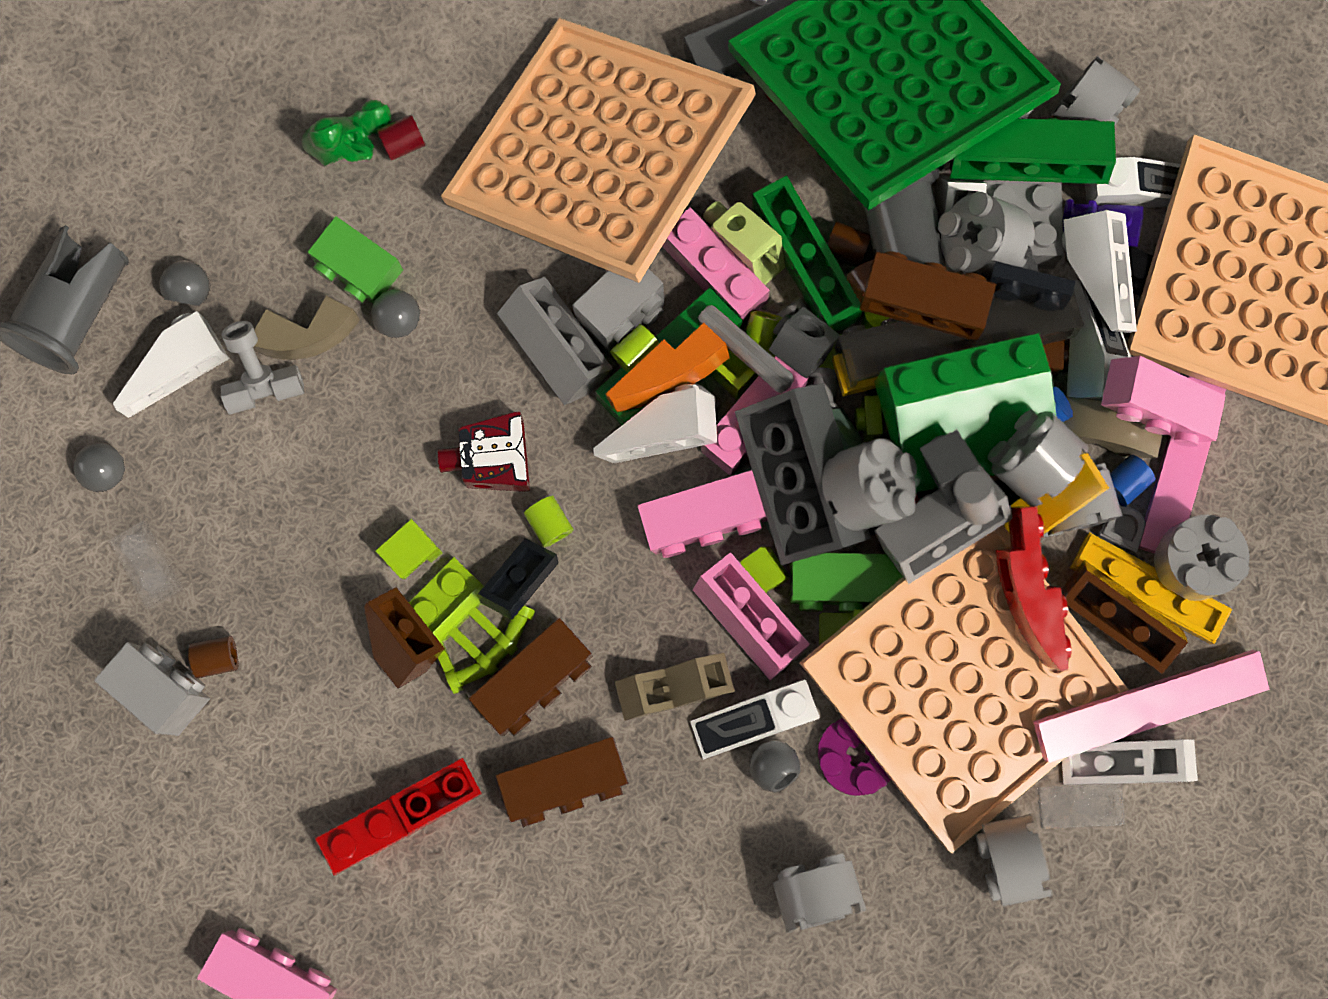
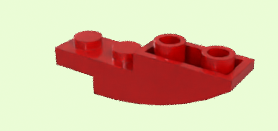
M1037 506L1010 507L1013 519L1008 521L1011 548L995 550L998 572L1006 601L1022 636L1046 667L1058 671H1068V659L1071 658L1072 654L1071 642L1065 634L1064 618L1068 614V605L1065 596L1061 593L1060 587L1049 586L1044 583V579L1048 576V564L1041 552L1040 538L1044 535L1042 516L1038 513Z
M461 758L392 795L388 800L315 838L332 874L335 876L442 818L482 793L464 759Z

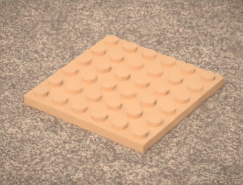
M559 18L441 197L446 205L640 283L755 97L754 86Z
M1197 135L1189 138L1135 315L1137 332H1131L1127 342L1130 355L1142 356L1171 370L1328 425V183Z
M1004 525L914 582L908 584L904 577H902L799 662L936 838L951 854L981 830L982 824L989 823L1064 759L1061 758L1052 762L1043 760L1033 721L1129 690L1069 611L1067 617L1064 618L1065 634L1069 637L1072 647L1071 658L1068 659L1069 670L1058 671L1046 667L1035 655L1022 636L1010 612L998 572L995 550L1011 548L1010 535Z

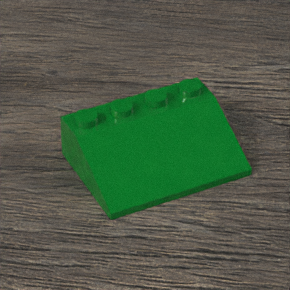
M1039 333L887 367L882 370L874 381L891 442L903 453L912 455L916 462L917 472L914 475L915 494L938 489L927 470L920 451L921 447L929 444L934 438L958 430L977 463L991 477L995 476V474L992 472V463L987 459L989 452L999 442L1005 441L1007 443L1017 432L1015 424L1024 413L1029 410H1033L1036 414L1050 411L1056 416L1051 370Z

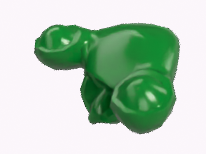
M374 99L367 101L362 109L357 110L352 116L320 118L303 134L301 141L303 148L307 153L319 160L323 167L343 158L349 162L371 160L374 145L367 136L378 132L377 129L390 123V107L388 104L385 105L381 101Z

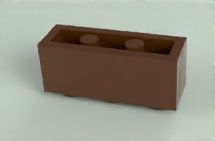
M876 252L859 310L977 342L986 326L996 284L987 282L986 278L979 274L964 273L961 275L947 271V268L939 263L925 262L921 264L907 260L908 258L898 252Z
M1086 560L1082 562L1061 589V593L1067 600L1068 607L1162 674L1188 644L1184 630Z
M558 618L468 699L500 736H505L508 732L516 736L532 721L528 715L540 705L543 709H546L559 698L562 693L558 688L565 681L571 678L573 682H576L591 669L592 666L588 661L593 655L561 618Z
M614 737L496 775L510 823L520 820L522 828L546 820L544 812L559 807L561 815L583 808L582 799L598 794L601 802L622 795L621 786L629 784Z

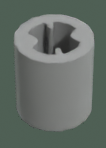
M970 471L957 479L954 491L962 517L967 522L976 525L985 524L994 519L998 513L999 506L989 476L981 471Z

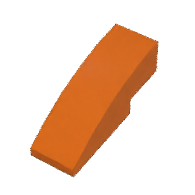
M705 323L698 327L676 349L671 347L665 340H662L606 393V396L616 412L646 406L660 395L675 392L677 386L694 385L711 374L730 358L727 345Z

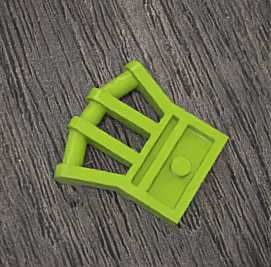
M455 557L443 567L409 604L445 648L438 659L452 692L457 694L464 690V685L488 674L493 676L499 669L497 665L509 653L512 656L518 650L516 646L527 620H532L535 610L523 606L513 620H510L505 634H503L477 609L481 605L478 593L484 585ZM470 616L497 641L486 654H483L458 629ZM451 636L477 663L456 672L444 642Z

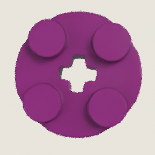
M841 718L829 725L819 740L817 747L819 768L826 781L839 792L853 796L873 794L886 786L891 779L867 748L864 750V753L869 756L867 763L859 762L857 767L850 764L852 757L846 754L849 747L857 748L859 743L861 744L862 742L845 720Z

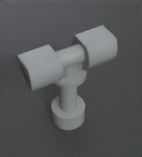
M238 321L228 325L222 331L221 335L228 351L239 354L246 370L242 374L241 380L221 385V398L229 415L255 408V400L274 394L278 401L305 394L302 376L297 365L272 371L267 365H260L253 348L258 341V337L250 322Z

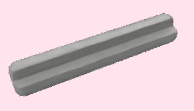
M709 305L700 313L698 317L700 325L705 323L726 343L727 348L773 389L778 393H783L791 386L794 381L793 374L715 306Z

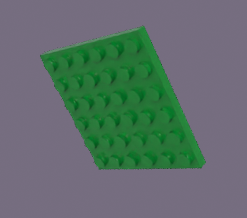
M797 0L728 40V51L868 211L1057 95L1061 83L981 0Z

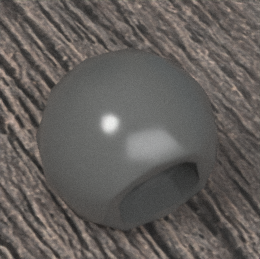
M178 261L170 264L163 271L160 278V291L165 300L200 306L207 299L210 292V280L206 271L198 264L191 261Z
M393 289L383 292L375 299L372 306L371 319L374 327L381 334L387 337L400 338L408 336L417 327L420 309L412 295Z
M104 443L85 446L77 453L74 462V473L77 481L87 490L97 493L113 489L122 480L125 472L123 457L111 445Z
M773 740L763 743L750 759L752 778L765 791L778 792L785 789L796 780L801 772L800 760L796 751L784 742Z

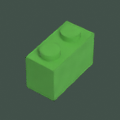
M337 216L334 217L308 251V254L316 263L313 269L330 282L334 278L343 282L346 285L343 290L361 304L365 299L374 304L375 299L383 292L388 291L403 271L397 258Z

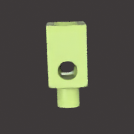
M720 201L714 202L707 208L703 218L711 225V229L764 285L785 268L781 236L742 202L734 204L729 210Z

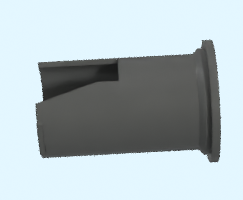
M938 169L925 175L869 211L864 206L875 254L876 252L894 251L905 255L908 258L907 260L921 264L935 262L945 266V258L941 249V233L938 230L940 219L932 189V184L939 176ZM850 190L851 196L856 201H859V199Z
M65 225L60 227L57 238L9 320L0 322V341L16 353L41 366L63 374L73 375L79 370V365L75 361L74 356L125 265L129 264L128 257L112 243H108L77 271L82 247L67 234L69 227Z

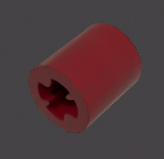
M412 114L377 129L391 161L426 146Z

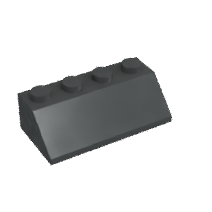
M824 383L795 388L735 411L781 565L871 539L869 529L853 531L842 526L833 516V514L838 513L833 502H826L823 494L822 474L824 466L829 459L837 455L836 453L844 450Z

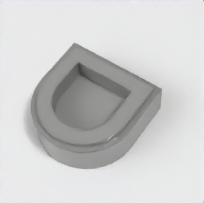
M1120 507L1122 517L1103 523L1097 537L1134 554L1140 545L1146 523L1141 513L1136 509Z

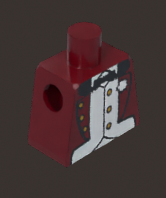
M520 411L462 426L458 431L460 447L438 449L440 472L462 470L463 483L467 488L518 492L530 491L524 419Z

